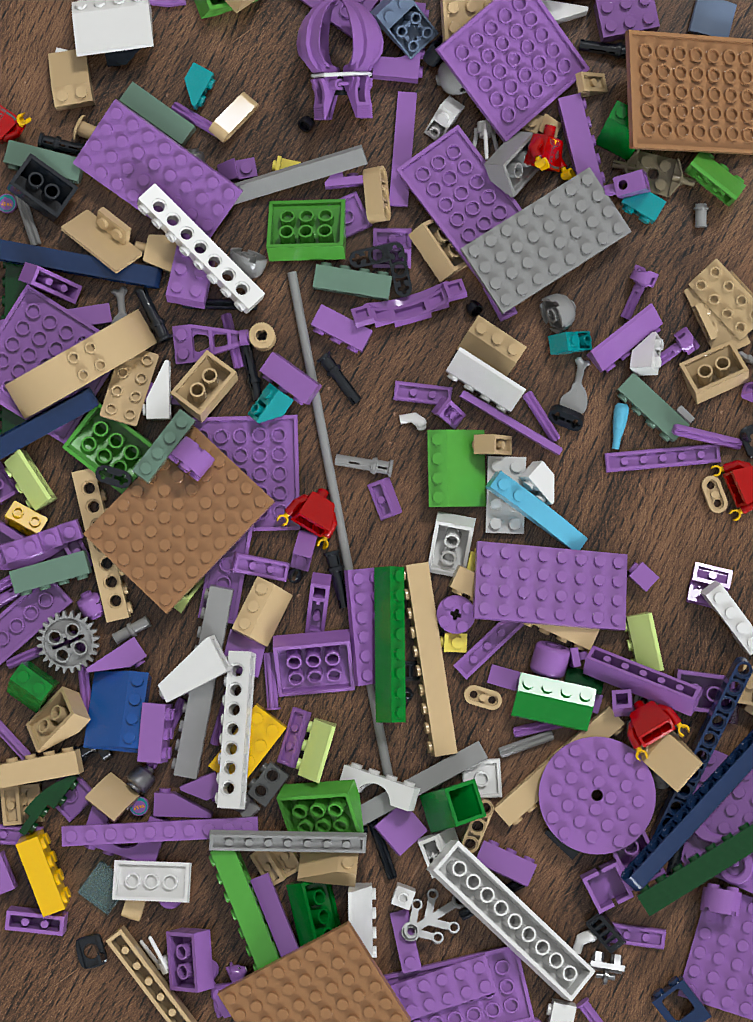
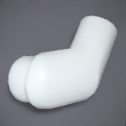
M408 413L399 415L401 425L413 423L419 431L426 429L427 422L419 414Z
M591 930L581 932L576 936L572 949L577 954H581L584 944L595 942L597 937Z

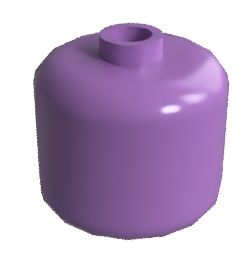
M538 641L534 647L530 668L541 677L550 679L562 678L566 673L571 654L570 650L558 643Z

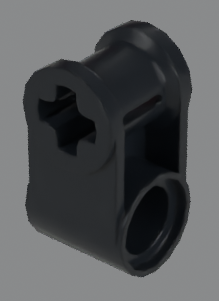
M441 35L432 42L423 55V60L432 67H436L443 62L435 50L443 43Z

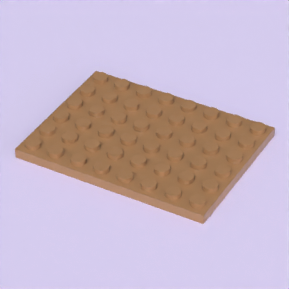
M640 30L625 31L629 149L753 155V39Z
M195 426L192 427L186 436L196 442L201 449L206 450L215 459L211 467L198 482L189 475L190 472L184 473L177 467L179 463L175 464L168 458L149 484L138 477L83 533L166 614L176 606L275 503L269 495Z
M350 921L228 985L217 993L235 1022H411V1017Z

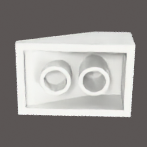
M438 511L428 561L431 573L452 577L458 565L467 568L476 518Z

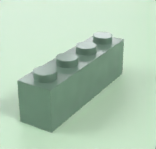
M133 81L119 99L122 104L182 147H185L196 131V127Z
M12 140L8 141L3 160L8 169L18 171L31 153L73 184L80 185L84 171L73 164L76 157Z
M321 262V265L316 264L313 289L388 301L392 276H389L388 272L378 271L375 274L370 273V270L365 268H359L356 271L351 270L350 266L340 265L338 268L332 267L331 263Z
M634 372L616 390L619 393L617 397L624 403L628 402L633 406L631 410L638 416L642 415L646 419L645 423L652 429L656 428L660 432L659 436L666 442L670 441L672 443L679 437L672 433L674 424L690 425Z
M179 409L132 472L149 484L168 460L170 453L196 424V420Z
M86 550L9 571L15 594L21 593V596L32 594V589L39 588L40 591L51 588L50 584L58 582L59 586L70 583L69 579L76 577L77 581L88 578L89 573H92Z

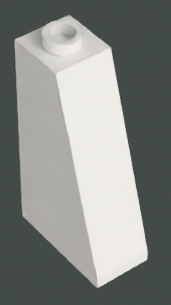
M215 635L204 639L158 684L159 694L166 703L232 670Z

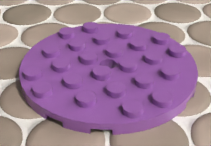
M586 737L565 745L549 760L539 783V805L545 823L551 832L565 845L583 853L608 854L629 846L645 831L654 813L656 790L648 766L642 760L641 762L637 760L635 756L636 751L631 747L611 738ZM594 790L602 792L601 800L595 801L592 799L591 794Z

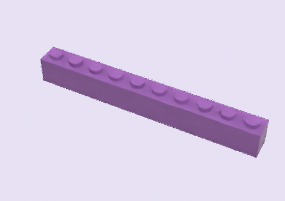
M258 816L67 825L61 827L62 847L209 839L210 830L259 831Z

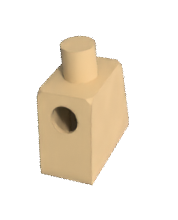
M154 234L148 235L147 243L135 242V247L144 254V263L171 273L177 247L175 242H170L165 235Z

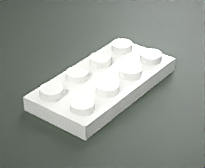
M487 456V483L496 471H502L524 487L519 476L526 470V457ZM487 489L485 533L524 534L525 516Z
M115 860L112 900L189 903L192 863Z

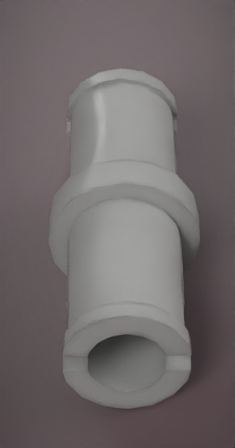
M145 615L132 624H126V627L113 633L112 636L115 642L120 644L130 637H136L137 633L152 625Z

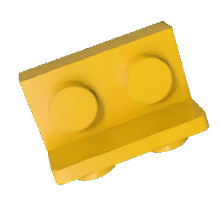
M17 501L12 503L5 514V524L27 536L41 532L48 521L47 517Z

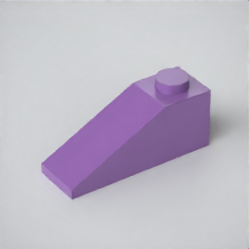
M316 572L312 574L305 633L325 631L331 574Z
M133 637L85 670L87 673L130 668L133 665L137 668L145 663L144 658L147 655L135 637Z
M159 788V791L154 793L153 816L212 818L213 816L211 810L176 791H171V788Z
M403 909L390 912L403 974L421 970L422 965L416 940L412 942L407 941L401 934L403 925L410 920L409 910ZM408 929L407 933L414 935V930Z

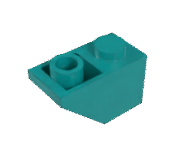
M193 62L184 80L193 109L197 111L199 106L202 107L207 99L205 95L208 90L211 91L216 80H214L215 75L213 72Z
M651 192L624 198L620 206L623 207L622 210L630 215L634 213L639 216L638 219L641 222L653 224L666 201Z
M590 331L563 332L548 336L551 355L592 350Z
M269 383L262 391L256 403L251 407L248 415L258 423L281 417L294 400Z

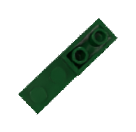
M79 775L67 776L41 792L24 810L29 815V818L18 832L24 836L28 833L32 834L38 827L37 820L40 817L44 818L50 810L48 805L53 809L57 806L61 807L67 800L65 796L69 790L73 791L78 785L79 781L77 779Z

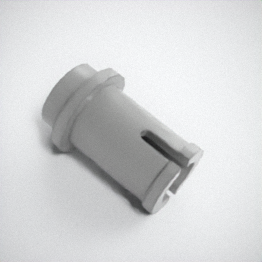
M706 203L695 204L693 208L695 210V227L705 228L707 227V210H709V207H707Z

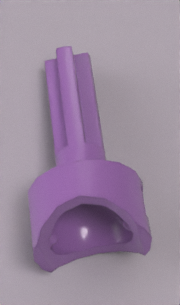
M637 264L634 266L629 278L633 279L635 284L621 317L628 320L631 319L645 287L653 288L659 274L646 271L644 267Z
M687 327L675 333L676 343L661 352V366L678 355L682 350L690 355L700 347Z

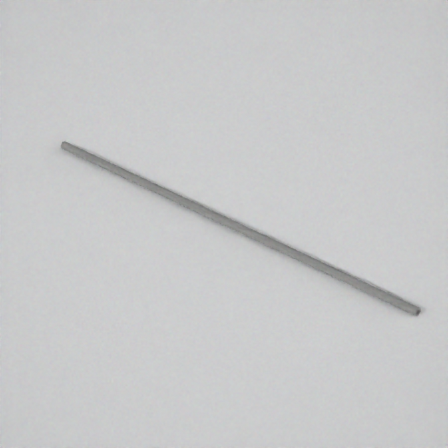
M292 271L288 272L287 276L306 374L317 381L297 272ZM318 391L312 400V406L330 500L335 505L336 531L344 570H354L320 392ZM375 684L366 685L383 776L386 777L387 774L393 775L384 725L383 723H376Z

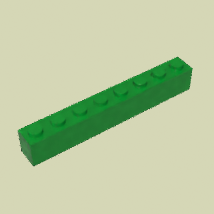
M374 567L376 723L406 722L404 567Z

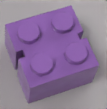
M614 858L599 865L600 870L597 871L596 868H593L580 875L599 914L615 906L611 900L613 898L620 904L634 897L629 885L622 880V871Z

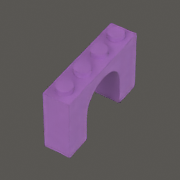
M415 2L428 19L429 10H426V3ZM425 48L412 59L407 55L396 58L380 56L373 65L372 78L418 84V78H422L423 66H420V59H423Z
M92 806L86 825L107 824L110 819ZM151 814L148 821H167L169 819ZM163 841L142 842L134 845H84V847L95 850V848L103 850L102 853L110 856L117 854L121 856L122 860L157 862Z

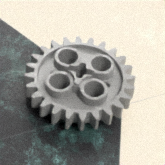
M64 610L62 616L56 612L55 619L52 616L48 617L50 623L43 622L42 624L45 629H39V632L43 634L37 637L38 640L42 641L37 647L43 649L39 655L45 654L46 657L43 659V662L49 660L48 667L55 664V671H58L60 667L63 668V673L68 668L73 673L75 667L81 671V664L88 667L89 663L87 660L93 662L94 658L92 655L98 654V651L94 649L100 646L99 643L95 642L100 636L94 635L98 628L92 629L91 626L94 622L87 623L88 616L82 619L81 612L77 616H74V610L69 615ZM72 624L76 625L78 633H71L69 626ZM52 632L59 633V641L52 639ZM81 634H84L83 638L74 640L71 644L67 643L59 648L53 649L54 645L61 644L66 639L70 640ZM78 642H82L85 645V651L77 649ZM59 650H65L68 653V658H61Z

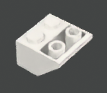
M455 828L437 831L418 839V844L427 867L450 840L459 841Z

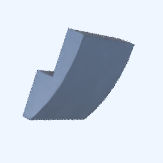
M696 0L688 32L696 35L729 37L737 5L725 0Z

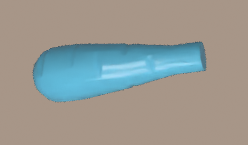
M617 403L613 411L612 449L619 450L620 441L629 415L627 404Z

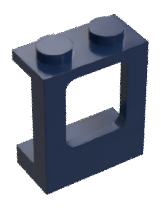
M682 974L679 977L674 976L668 981L667 986L663 989L660 987L652 993L651 1000L653 1005L667 1022H705L712 1017L710 1010L699 1000L685 982ZM676 989H681L694 1006V1009L680 1020H676L662 1003V1000Z

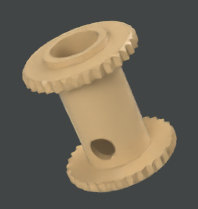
M82 115L74 127L73 140L77 141L79 137L89 139L97 126L87 123L86 116Z
M264 322L256 323L250 328L248 333L252 346L261 352L269 351L275 346L277 341L273 327ZM261 333L267 334L266 340L259 341V335Z

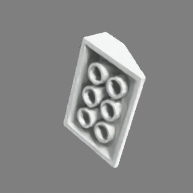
M78 0L72 2V19L77 57L154 46L150 0Z
M461 347L446 370L449 379L456 383L459 380L465 384L463 387L471 393L476 391L480 394L479 398L487 403L493 402L497 405L495 408L504 414L506 411L510 413L526 391L525 388Z
M356 883L355 887L349 886L348 921H350L372 958H377V946H373V938H377L376 927H373L372 919H376V907H372V900H376V888H372V883Z

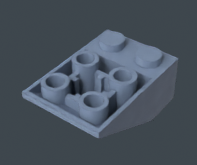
M382 0L370 11L380 28L410 59L439 34L413 0Z

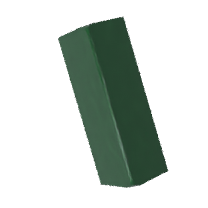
M570 666L567 667L563 681L596 688V694L599 695L602 693L604 684L601 680L583 674L582 669Z

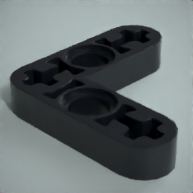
M393 241L354 250L350 254V264L356 268L389 261L396 293L401 297L410 295L412 283L404 247L400 242ZM396 245L397 248H401V251L398 252L399 258L403 257L404 260H397L392 263L391 259H395V255L390 253V250ZM375 249H379L382 252V257L379 260H375L371 256V252ZM364 251H368L370 262H366V258L362 259L360 264L352 260V258H355V254L366 256ZM397 264L404 265L405 272L403 274L395 273L394 267ZM407 276L408 279H404V284L409 286V288L403 293L402 290H398L401 287L400 280L396 281L395 278Z

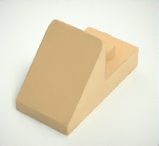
M579 72L575 74L577 92L581 93V97L608 92L605 73Z
M538 114L520 130L533 132V134H543L546 124L556 126L554 137L557 138L561 123L548 114L544 116Z

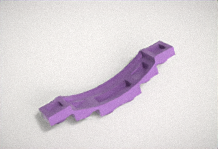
M462 278L450 282L445 281L406 297L366 303L363 306L351 309V314L356 328L373 323L376 328L394 323L396 328L431 318V312L449 308V302L466 298L467 291Z
M78 518L41 532L0 544V570L19 569L36 564L53 556L71 541L83 538L84 535Z

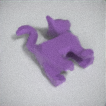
M212 960L213 978L215 979L219 972V966L217 962ZM230 962V967L227 966L226 971L231 982L216 984L214 981V988L210 989L211 998L214 1000V1010L217 1018L231 1016L217 995L218 991L245 977L247 973L246 966L234 965Z

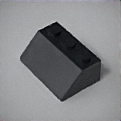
M31 153L6 187L8 191L53 223L79 188Z

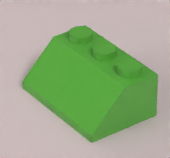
M699 152L684 171L728 207L746 187L741 177L732 175L729 172V168L722 163H717L711 153Z

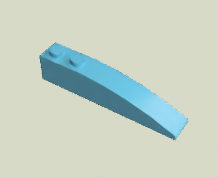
M496 471L485 486V488L568 549L581 550L588 538L568 521L502 471Z

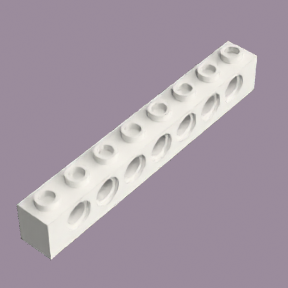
M153 184L138 198L137 205L139 211L144 215H148L152 219L153 225L158 229L161 228L166 233L167 239L172 243L175 242L179 246L180 252L186 257L189 256L193 260L194 266L198 270H203L207 274L208 280L213 284L216 283L221 288L222 294L227 298L230 297L235 302L234 305L239 311H244L247 314L263 299L265 293L156 184ZM160 206L163 208V211L157 212L153 207ZM170 219L175 220L177 225L171 226L167 221ZM187 233L191 238L185 240L181 237V234ZM196 247H201V248H203V249H204V253H201V254H200V253H197V252L195 251V248H196ZM216 261L218 266L211 267L208 262ZM228 274L232 280L225 281L222 275ZM242 288L246 294L240 295L236 292V289Z
M229 651L226 659L232 670L228 671L227 675L224 676L226 692L222 698L224 714L221 716V725H223V732L219 738L220 745L222 746L221 753L218 755L220 772L217 773L216 778L219 786L218 792L215 795V803L217 808L245 810L256 654L249 651ZM239 667H242V674L240 676H236V670ZM240 686L241 693L236 696L234 693L235 688ZM238 705L240 711L237 715H234L233 709ZM234 725H237L238 732L235 735H233L232 727ZM235 744L237 751L235 754H231L230 748ZM234 764L235 772L230 774L229 767ZM233 784L234 791L229 794L227 787Z

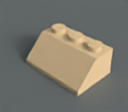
M433 219L423 222L408 235L440 282L452 277L467 266Z
M478 315L457 350L460 347L507 377L527 347Z
M732 340L679 363L688 390L696 404L749 381V369Z
M206 350L170 394L188 413L200 422H203L238 381L237 372Z
M257 576L232 626V630L268 647L293 595Z

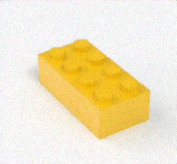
M258 703L252 709L247 778L287 728L284 723ZM235 744L230 748L231 754H235L237 751ZM219 753L209 764V767L216 773L220 772V764H218ZM234 764L229 767L230 774L235 772Z
M40 829L32 834L29 833L26 836H21L15 845L42 916L45 917L64 910L70 901L71 893L68 886L65 887L63 883L64 874L62 869L57 867L56 862L58 859L54 850L51 851L49 846L51 844L48 833H44V830Z

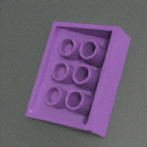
M350 629L273 636V653L279 697L355 690Z

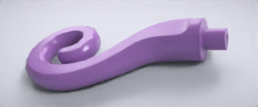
M704 822L693 833L697 838L709 844L721 842V837L724 836L712 832ZM751 854L742 859L744 867L740 874L731 875L727 870L719 873L721 878L732 885H741L747 882L753 873ZM738 861L734 866H739L740 862Z

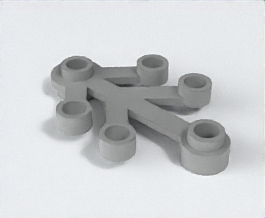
M429 889L426 894L428 900L424 919L417 923L418 912L423 904L420 899H414L411 904L410 920L403 925L401 934L405 940L410 942L423 938L431 940L434 944H441L444 939L441 932L431 933L422 929L426 926H432L448 930L451 934H456L460 929L457 922H446L438 919L455 908L461 909L465 906L457 904L456 897L453 895L452 901L433 912L435 900L438 898L439 893L436 889ZM434 892L436 894V897L431 898L429 896V893ZM418 902L420 907L414 908L413 903ZM452 924L457 926L456 931L450 929ZM413 929L414 935H409L407 930ZM439 935L441 937V940L436 941L434 939V936Z

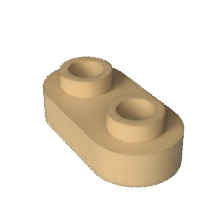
M715 476L705 477L701 482V490L708 508L714 513L725 511L728 501L720 480ZM708 482L713 483L712 489L707 487ZM715 500H719V507L714 506Z
M470 685L464 691L465 700L472 705L495 710L502 703L501 695L491 689ZM471 691L477 692V696L475 698L470 697ZM489 697H495V702L489 703Z

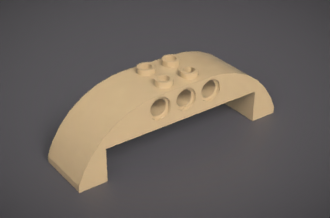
M139 309L4 386L25 419L156 344L157 340Z

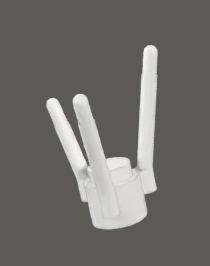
M487 120L478 121L477 128H474L472 144L476 148L478 135L479 138L484 139L485 160H488V138L492 136L495 152L499 147L495 130Z
M149 936L148 939L158 956L157 960L144 941L140 940V944L153 960L157 969L161 970L163 975L169 973L168 954L162 956L152 936Z

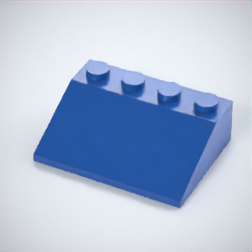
M94 672L88 711L91 720L86 725L84 748L138 753L142 703L149 701L152 680L148 672Z

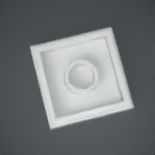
M500 758L486 759L462 772L463 782L475 779L481 798L502 797Z

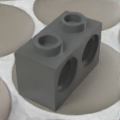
M272 760L269 764L266 762L259 770L261 775L258 779L253 778L247 786L249 788L247 794L264 807L267 806L289 777V773ZM275 770L278 773V778L275 780L269 779L267 772ZM257 786H264L266 793L264 795L257 794Z

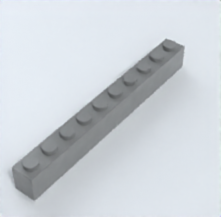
M213 584L210 585V588H206L204 600H207L206 607H202L200 616L203 619V624L198 627L197 637L200 638L199 644L207 637L215 635L223 650L234 588ZM217 678L186 693L189 694L188 702L184 701L182 709L185 717L184 720L180 721L179 732H182L181 738L177 739L175 750L178 751L177 758H173L171 766L176 776L197 779Z

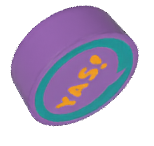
M11 194L1 195L0 211L5 214L13 213L17 208L16 199Z
M140 796L131 806L130 811L136 816L144 815L149 809L148 800Z

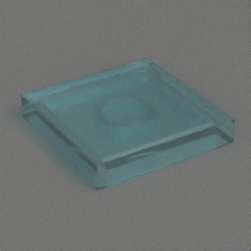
M101 860L78 890V893L109 915L119 900H112L114 869Z

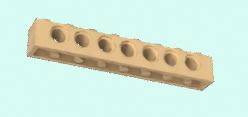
M89 468L71 472L85 531L108 509L104 502L107 500L105 489H101L100 481ZM89 483L95 486V490L91 494L86 492V486ZM93 502L99 504V510L95 513L90 510V505ZM87 538L106 622L131 617L133 607L131 601L128 602L126 594H129L127 583H123L122 575L125 574L114 563L111 568H105L103 561L108 557ZM111 576L117 580V584L113 588L107 583ZM115 595L121 598L119 606H115L112 603V598Z

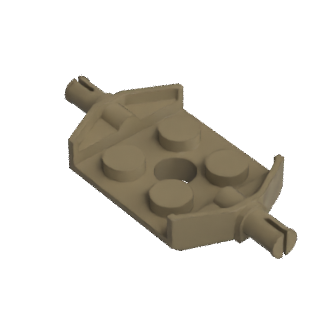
M640 149L627 162L614 159L612 163V168L622 169L624 174L643 169L648 176L649 170H656L658 173L656 179L648 177L651 193L670 197L683 184L694 187L696 179L683 175L679 158H667L642 152Z

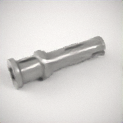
M336 454L335 465L368 470L372 474H387L388 477L392 475L394 460H378L377 457L371 460Z

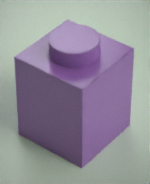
M635 562L628 569L630 573L627 576L645 592L659 579L643 562L638 564Z
M631 689L612 690L614 717L629 716L634 711Z

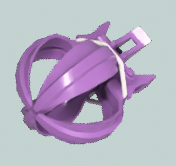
M322 0L303 19L298 30L296 43L298 55L311 72L314 73L311 75L314 79L310 80L315 93L314 120H332L338 95H348L356 118H373L370 98L373 78L369 76H372L370 71L383 53L384 41L381 28L375 17L356 0H340L344 4L349 16L353 45L351 60L349 64L343 67V72H340V69L331 63L329 55L330 20L333 8L338 0Z

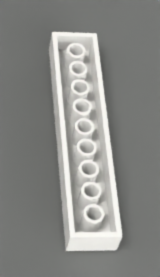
M450 840L427 867V871L563 999L572 1001L595 973V970L458 840Z

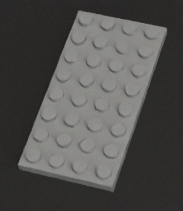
M589 167L468 243L460 250L500 312L504 314L632 231L609 196L605 195L604 188Z

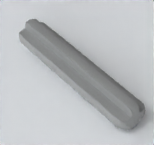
M15 196L30 244L38 246L41 244V240L30 207Z
M551 730L499 747L498 751L500 756L504 758L552 741L554 736Z

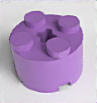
M187 436L180 441L168 456L175 464L179 463L177 467L184 473L190 472L189 475L197 482L215 461L206 450L201 449L196 442Z
M460 595L445 597L436 609L439 625L445 631L452 634L466 632L475 620L473 619L472 603ZM458 609V613L461 615L454 620L450 613Z
M708 883L707 887H703L700 910L704 911V907H707L708 912L731 915L732 912H735V916L739 917L742 893L739 892V888L727 886L726 890L719 889L717 884Z

